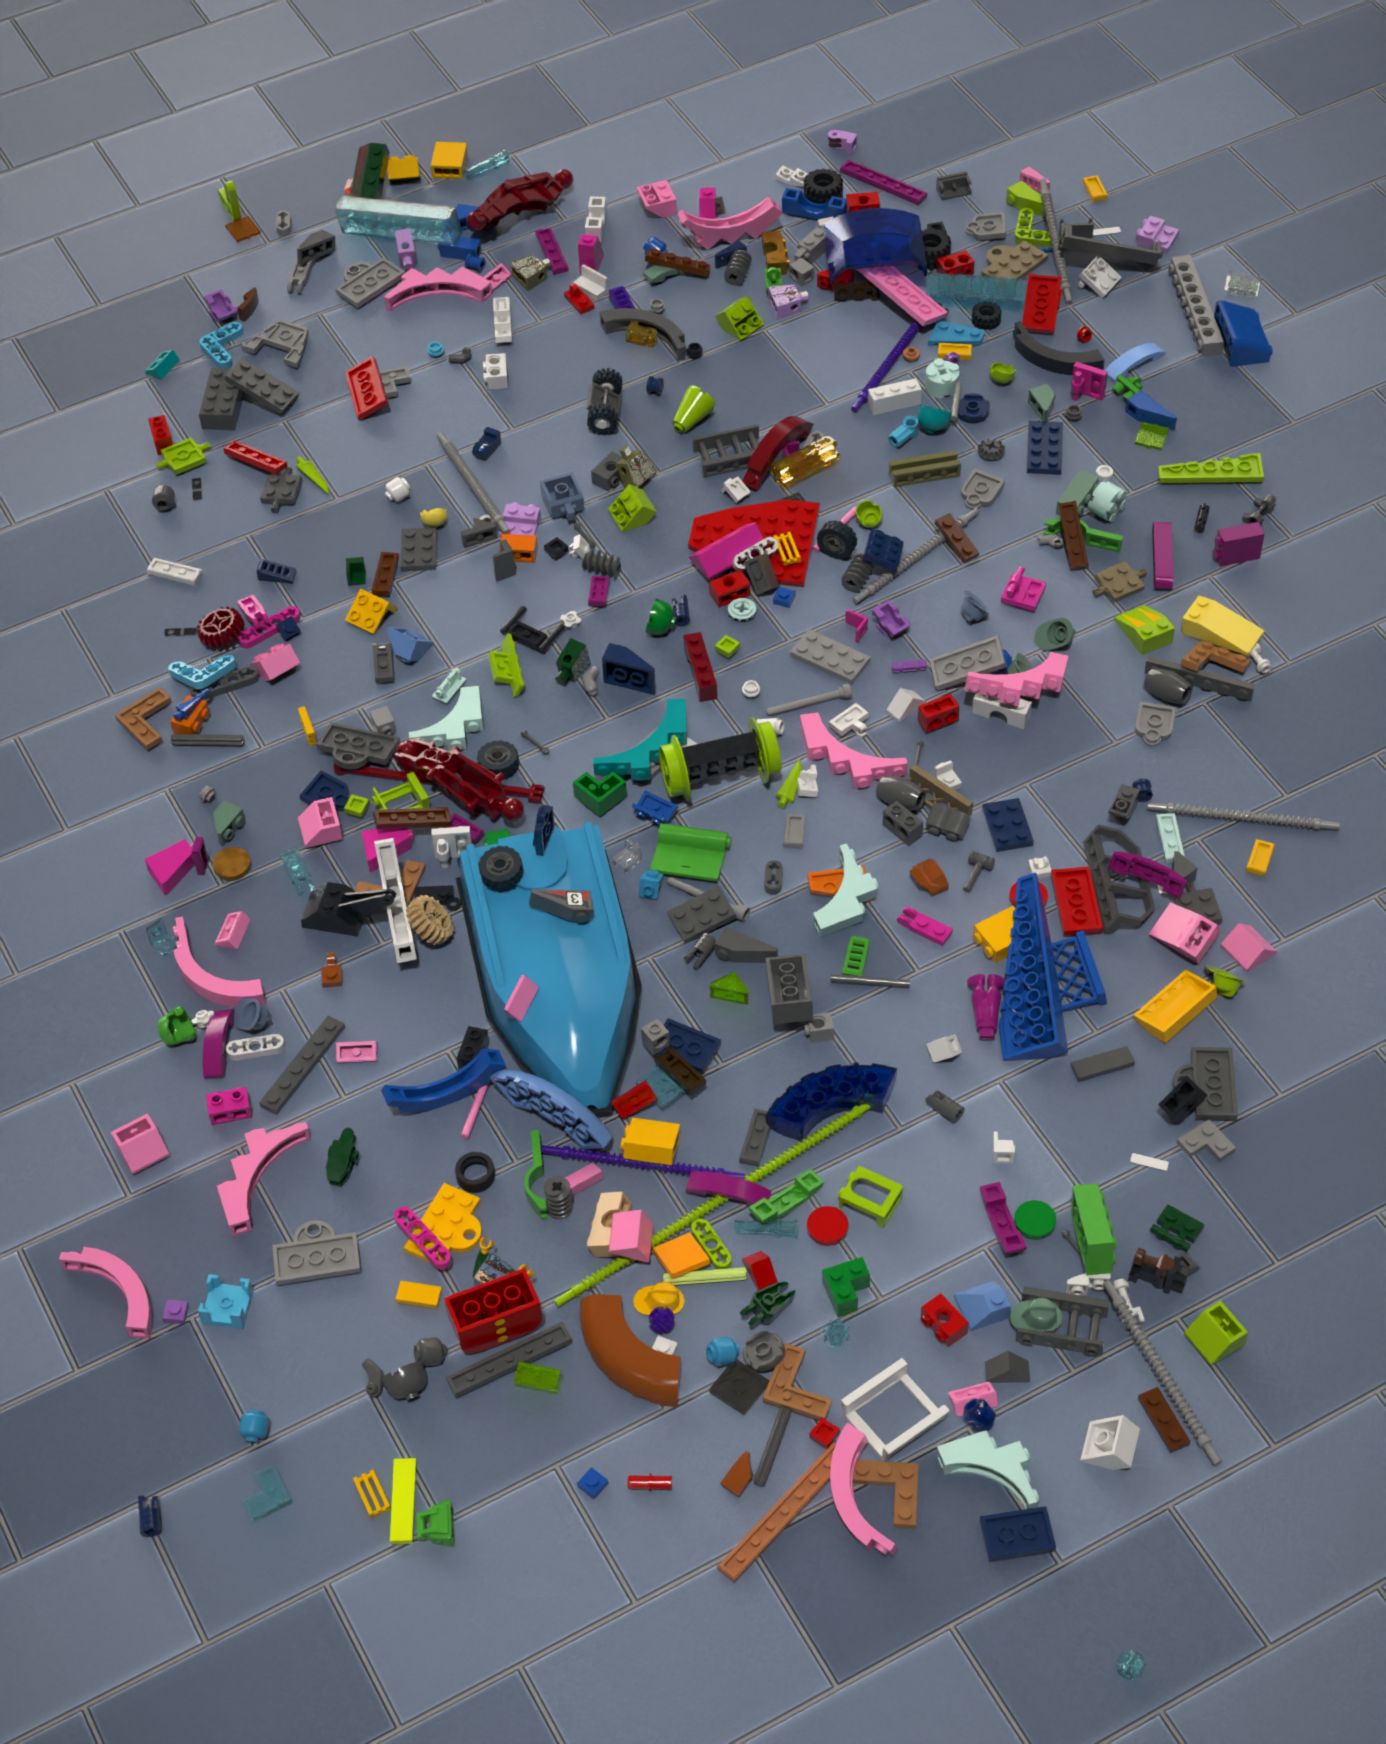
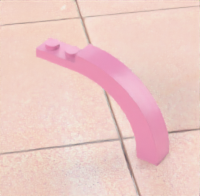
M183 917L175 918L177 926H173L175 938L179 937V941H176L177 949L173 951L180 974L192 990L205 999L224 1006L235 1007L244 998L256 999L266 1006L260 979L230 981L215 977L204 971L191 955Z

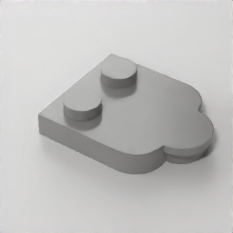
M1004 212L974 216L973 221L969 222L965 228L966 234L974 236L977 240L1006 238Z
M974 468L961 488V495L965 499L966 507L978 509L981 506L993 504L1004 487L1005 480Z
M1139 702L1135 732L1143 737L1146 745L1156 746L1161 740H1167L1171 737L1176 707Z

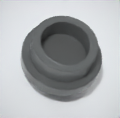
M1070 405L1066 409L1065 415L1070 420H1078L1082 417V410L1078 405Z

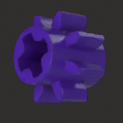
M656 1307L649 1314L648 1319L651 1323L649 1327L655 1333L658 1331L660 1333H667L674 1326L675 1321L672 1317L674 1313L668 1307L665 1309L663 1307Z

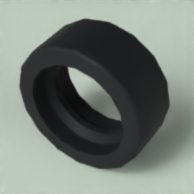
M470 1152L460 1157L456 1163V1179L458 1185L463 1190L473 1193L482 1192L488 1189L494 1182V1164L488 1155L482 1152ZM474 1164L487 1168V1174L481 1179L469 1180L463 1175V1171Z

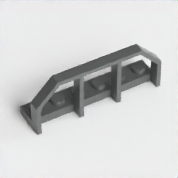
M1097 825L1083 843L1091 871L1104 933L1111 934L1120 923L1138 927L1155 910L1149 882L1138 877L1140 888L1111 882L1107 865L1110 864L1112 856L1105 855L1100 835L1115 838L1131 854L1142 856L1141 849L1121 830ZM1114 892L1142 898L1146 913L1141 917L1118 913Z

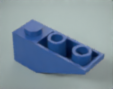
M1142 390L1127 399L1125 412L1135 420L1172 431L1175 430L1177 417Z

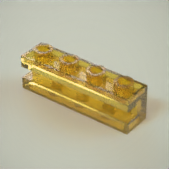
M825 436L771 464L775 482L783 487H788L794 482L806 478L807 475L818 472L821 468L833 464L841 458L840 453L834 449L838 446L837 441L829 436Z

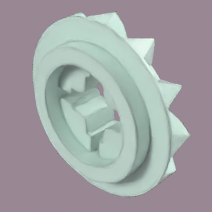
M746 598L735 599L728 605V614L732 616L733 620L738 619L741 621L745 619L748 621L756 613L755 603Z

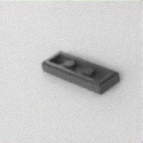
M1127 1046L1071 1062V1068L1078 1082L1135 1066V1060Z
M759 1109L754 1110L739 1163L756 1167L760 1166L775 1113Z

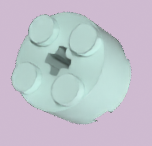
M937 358L926 368L925 388L929 395L936 398H944L947 395L953 396L955 383L959 381V366Z
M1107 480L1106 482L1103 481L1092 494L1094 499L1093 501L1089 500L1088 510L1106 521L1113 522L1119 510H1123L1127 504L1125 500L1126 491Z

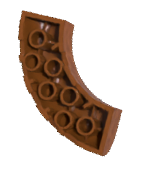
M595 1294L581 1299V1331L584 1343L597 1367L616 1386L621 1389L624 1388L637 1398L642 1397L650 1400L651 1403L662 1406L678 1407L681 1356L669 1355L654 1350L634 1335L627 1325L622 1312L621 1295Z

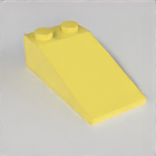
M1202 596L1197 597L1182 618V634L1203 641H1209L1212 644L1247 656L1264 634V630L1220 603Z

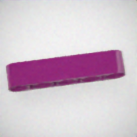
M1153 522L1154 589L1172 590L1171 522Z

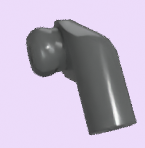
M464 347L461 354H449V362L463 363L471 358V348Z

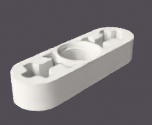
M767 537L737 554L732 561L733 568L737 571L746 570L745 564L738 565L737 562L744 560L746 557L748 560L752 559V550H757L760 555L767 553L768 556L774 554L778 548L777 540L773 537ZM767 543L773 544L772 549L769 547L765 549V551H763V548L766 547Z
M271 1034L231 1041L226 1046V1052L230 1060L238 1061L279 1054L284 1050L285 1044L281 1035ZM254 1044H259L261 1046L256 1051L250 1049V1047Z

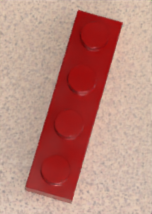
M233 441L224 447V454L277 475L287 468V461L240 442Z

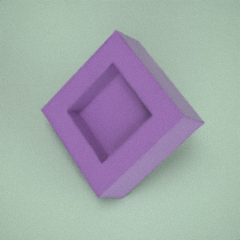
M167 1300L162 1318L163 1322L185 1324L189 1308L188 1301Z

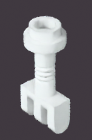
M1257 643L1250 654L1244 656L1246 658L1251 656L1257 663V670L1265 674L1271 670V662L1268 659L1261 658L1258 654L1261 652V646Z
M1125 1279L1114 1281V1287L1119 1295L1125 1298L1126 1305L1130 1307L1129 1310L1133 1311L1132 1315L1137 1316L1139 1323L1144 1322L1140 1306L1133 1308L1127 1293V1289L1130 1287L1129 1283ZM1119 1314L1122 1326L1126 1327L1128 1324H1124L1125 1319H1121L1122 1314Z

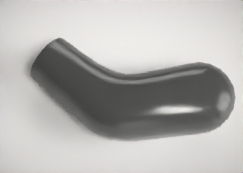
M368 1358L362 1363V1367L369 1376L366 1392L371 1397H377L382 1391L383 1383L381 1378L384 1375L382 1369Z

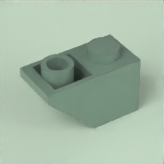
M225 800L213 812L219 842L222 846L233 837V834L238 828L243 826L245 821L243 809Z

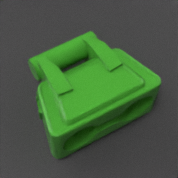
M449 1499L431 1506L429 1510L416 1514L417 1540H428L434 1544L450 1547L455 1545L454 1510ZM425 1522L429 1523L430 1528L425 1529Z

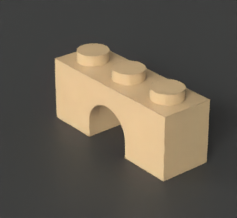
M624 1192L600 1194L596 1205L595 1217L592 1221L590 1236L587 1239V1247L596 1258L618 1257V1255L608 1253L613 1214L630 1211L632 1203Z

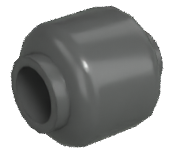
M167 485L157 486L153 490V506L163 511L171 509L175 499L174 490Z
M437 1337L419 1339L418 1343L414 1345L415 1361L421 1362L423 1366L440 1365L443 1357L447 1355L446 1345L442 1344L441 1340Z

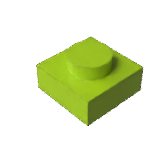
M727 635L715 645V651L728 658L740 648V642Z
M351 795L344 807L345 813L363 817L370 804L369 799Z

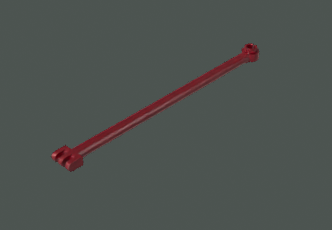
M335 763L333 766L334 773L338 776L356 774L408 781L407 774L411 773L366 766L357 769H344ZM416 775L420 783L438 785L427 779L422 781L419 779L418 775ZM464 780L466 783H468L469 785H471L472 787H474L476 790H478V789H477L474 785H472L469 781ZM532 784L531 789L503 785L506 795L527 797L528 803L534 804L541 803L545 790L543 785Z

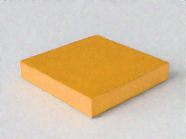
M691 1233L653 1247L654 1255L672 1279L710 1264V1258Z

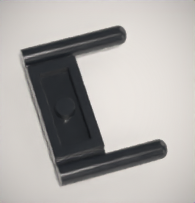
M521 606L500 629V632L503 635L511 634L512 639L544 653L565 629V625L560 623L547 636V634L518 621L527 611L525 606Z

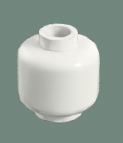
M396 477L385 486L387 490L385 495L390 501L394 500L396 503H400L410 495L409 490L411 487L404 478Z

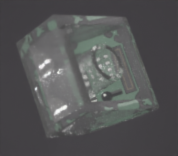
M1228 271L1225 292H1228L1227 295L1230 296L1242 294L1247 299L1258 297L1262 277Z

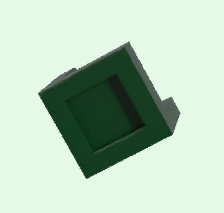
M364 557L346 558L348 586L366 584Z

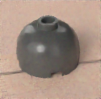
M414 1362L398 1368V1371L394 1372L393 1375L391 1372L381 1378V1381L387 1393L397 1399L406 1398V1401H410L419 1396L418 1392L423 1389L426 1383V1374L422 1363Z

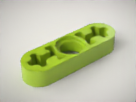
M705 1219L693 1221L691 1225L692 1236L710 1258L715 1269L730 1268L732 1265L731 1254L710 1223ZM698 1227L704 1229V1233L706 1235L705 1237L703 1236L701 1230H697ZM714 1241L717 1243V1246L709 1249L706 1247V1243ZM718 1253L722 1260L726 1259V1263L719 1261Z

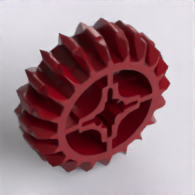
M228 606L226 608L220 607L218 610L214 609L213 612H208L207 616H203V620H200L199 625L196 626V632L201 643L207 648H212L213 650L216 648L221 649L223 646L227 647L230 643L233 644L234 640H238V636L243 635L242 631L245 630V624L237 610Z

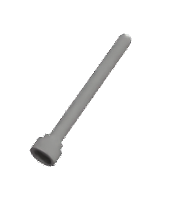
M849 683L832 692L768 708L766 713L767 715H774L838 697L844 699L852 698V690Z
M669 877L667 879L669 885L694 896L704 893V891L675 878ZM729 903L736 913V919L743 922L746 921L750 914V907L743 904L736 906Z

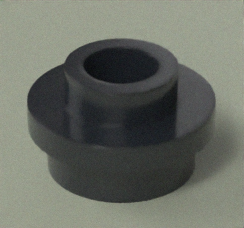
M691 343L688 345L686 352L688 356L697 358L703 354V348L699 343Z

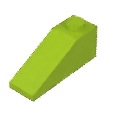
M1023 181L1007 188L1006 201L1019 210L1030 208L1034 211V214L1046 217L1041 195Z

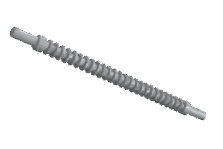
M1043 178L1040 180L1041 198L1058 277H1061V290L1064 292L1066 304H1071V284L1063 249L1058 247L1059 231L1051 192L1048 190L1046 179Z
M442 431L437 432V437L442 442L443 449L451 458L478 500H480V503H482L496 526H499L504 534H510L511 531L506 525L504 517L464 459H462L453 443L445 437Z
M974 508L965 516L962 515L955 521L962 529V527L968 524L969 520L979 514V510ZM941 532L934 535V537L914 550L913 553H910L909 556L899 561L895 572L891 570L885 571L874 582L866 585L864 590L853 598V602L857 604L868 595L872 596L875 591H878L886 583L896 578V575H900V573H903V570H906L910 565L920 560L921 557H924L928 552L938 547V545L945 541V537Z
M1148 802V810L1164 811L1167 814L1176 813L1178 815L1181 813L1182 816L1184 814H1187V816L1192 814L1193 817L1195 815H1198V817L1203 815L1204 818L1206 816H1209V818L1213 816L1215 819L1220 817V820L1222 818H1225V820L1230 818L1231 821L1233 819H1236V821L1241 819L1242 822L1244 820H1247L1248 823L1250 821H1253V823L1258 821L1259 824L1261 822H1264V824L1268 822L1269 825L1272 823L1277 825L1279 823L1280 826L1283 824L1286 827L1288 825H1291V827L1296 825L1297 828L1299 826H1302V828L1307 826L1308 829L1313 827V830H1319L1320 828L1340 829L1339 822L1321 821L1320 818L1311 820V817L1309 819H1306V817L1301 819L1300 816L1295 818L1294 815L1290 818L1289 815L1284 817L1283 814L1281 816H1278V814L1273 816L1272 813L1270 815H1267V813L1263 815L1261 812L1256 814L1255 811L1254 813H1251V811L1245 813V810L1243 812H1240V810L1235 812L1234 809L1229 811L1228 808L1226 810H1223V808L1218 810L1217 807L1215 809H1212V807L1207 809V806L1204 808L1199 806L1197 808L1196 805L1191 807L1190 804L1188 806H1185V804L1180 806L1179 803L1175 805L1171 802H1168V804Z
M1110 1279L1106 1280L1103 1285L1113 1300L1114 1308L1119 1309L1118 1314H1122L1121 1319H1125L1124 1324H1128L1127 1329H1131L1130 1333L1134 1334L1133 1338L1137 1339L1136 1343L1140 1345L1139 1348L1144 1350L1143 1354L1147 1355L1146 1359L1150 1360L1149 1364L1153 1365L1152 1369L1156 1370L1155 1374L1159 1375L1158 1379L1163 1381L1162 1386H1166L1165 1391H1169L1168 1396H1172L1171 1401L1175 1402L1174 1406L1179 1407L1178 1412H1182L1181 1417H1185L1184 1422L1189 1423L1187 1427L1192 1428L1191 1433H1195L1194 1438H1198L1197 1443L1200 1448H1204L1214 1466L1219 1465L1222 1461L1211 1444V1438L1209 1435H1205L1206 1430H1202L1203 1425L1198 1424L1200 1420L1195 1419L1196 1414H1192L1193 1409H1189L1190 1404L1186 1403L1187 1399L1182 1398L1183 1393H1179L1180 1388H1176L1177 1383L1173 1382L1174 1378L1169 1377L1171 1373L1166 1372L1167 1367H1163L1164 1362L1160 1361L1161 1357L1157 1356L1158 1352L1154 1351L1155 1347L1150 1346L1152 1342L1147 1341L1148 1336H1144L1145 1331H1141L1142 1326L1138 1325L1139 1321L1135 1320L1136 1316L1132 1315L1133 1311L1129 1310L1130 1307L1126 1305L1125 1298L1119 1295Z

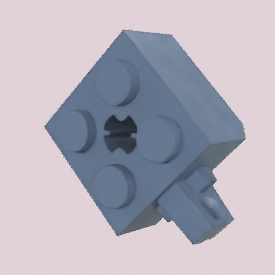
M573 472L540 481L541 496L551 518L566 515L568 521L575 520V512L585 510L584 497Z

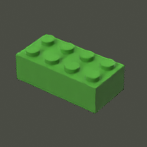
M1098 1183L1073 1185L1071 1217L1086 1275L1112 1273V1264H1116L1115 1252L1113 1251V1249L1117 1248L1116 1237L1111 1235L1113 1233L1112 1222L1107 1220L1109 1218L1108 1207L1103 1205L1105 1204L1104 1192H1100Z

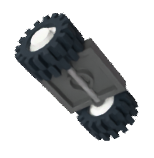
M602 368L601 371L597 370L589 386L586 408L589 410L587 426H589L588 429L592 430L593 433L597 432V435H600V433H603V435L608 433L610 435L611 431L615 432V429H617L621 405V396L619 394L622 390L623 380L620 373H615L614 369L610 371V368H607V370Z

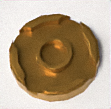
M238 847L225 848L219 851L213 859L215 874L219 878L222 877L228 881L244 877L251 868L249 854Z

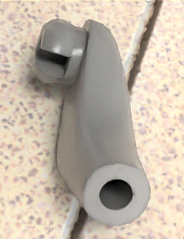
M592 666L582 676L584 688L591 696L596 695L598 692L594 681L599 673V669L596 666Z

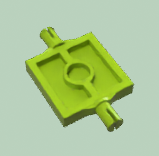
M191 437L162 449L161 454L165 460L157 462L156 467L159 470L168 466L175 475L206 463L203 451L211 449V445L209 442L198 445Z

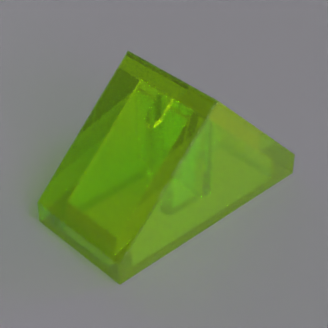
M735 971L710 983V998L749 1004V990Z

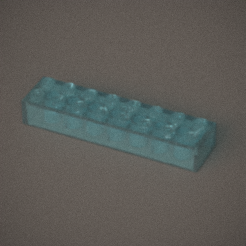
M342 196L334 207L343 234L395 239V231L411 229L413 241L456 245L463 234L455 207Z

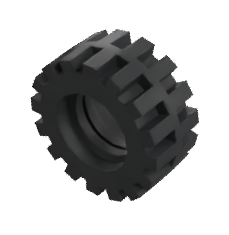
M984 301L974 305L972 309V324H974V327L984 329L985 331L989 329L990 331L992 328L996 329L1000 325V306H997L996 303L992 304L990 301L989 303Z

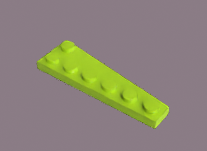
M1261 453L1239 455V458L1235 459L1224 457L1219 461L1209 459L1204 463L1193 461L1158 466L1159 483L1264 481Z

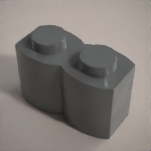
M933 804L926 821V826L929 829L928 831L935 835L942 833L946 834V837L951 840H963L971 819L964 812L950 809L943 805Z

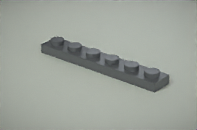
M1148 656L1146 660V674L1152 668L1166 669L1179 674L1192 686L1247 701L1252 700L1255 688L1253 683L1200 669L1196 672L1180 664Z
M327 1016L259 1102L260 1107L277 1115L345 1029V1024Z
M560 1322L446 1376V1381L455 1398L572 1343V1337L564 1323Z

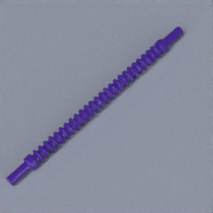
M917 320L913 321L894 349H892L879 369H877L870 381L859 393L857 401L851 407L853 412H857L860 406L867 402L868 389L876 388L920 330L922 325Z
M542 1145L541 1153L559 1155L563 1159H569V1157L572 1160L577 1158L578 1161L580 1159H583V1161L588 1159L589 1162L594 1160L595 1163L600 1161L601 1164L606 1162L607 1165L612 1163L613 1166L615 1164L618 1166L623 1164L624 1167L627 1165L630 1168L635 1166V1169L641 1167V1170L644 1168L649 1170L651 1168L652 1171L658 1169V1172L664 1170V1173L670 1171V1174L675 1172L676 1175L678 1173H681V1175L686 1173L687 1176H690L692 1171H704L731 1175L742 1179L745 1176L744 1173L725 1171L724 1168H717L716 1170L714 1167L709 1169L708 1166L703 1168L702 1165L697 1167L696 1164L694 1166H691V1164L686 1166L685 1163L680 1165L679 1162L666 1165L624 1159L622 1154L617 1156L616 1153L611 1155L610 1152L605 1154L604 1151L599 1153L598 1150L596 1152H593V1150L588 1152L587 1149L582 1151L581 1148L576 1150L575 1147L571 1149L570 1146H563L561 1148Z

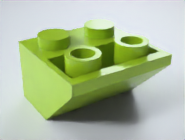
M748 296L736 300L715 315L722 329L738 340L744 339L764 324Z
M631 484L623 490L608 508L622 532L646 525L657 513L644 490Z
M1220 1300L1204 1310L1186 1329L1184 1335L1209 1365L1212 1366L1243 1347L1246 1343L1248 1331Z

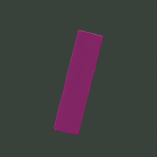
M551 228L535 231L545 258L549 259L551 263L550 269L553 275L568 272V265Z

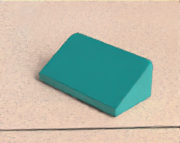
M174 350L164 351L145 370V374L163 379L180 359Z

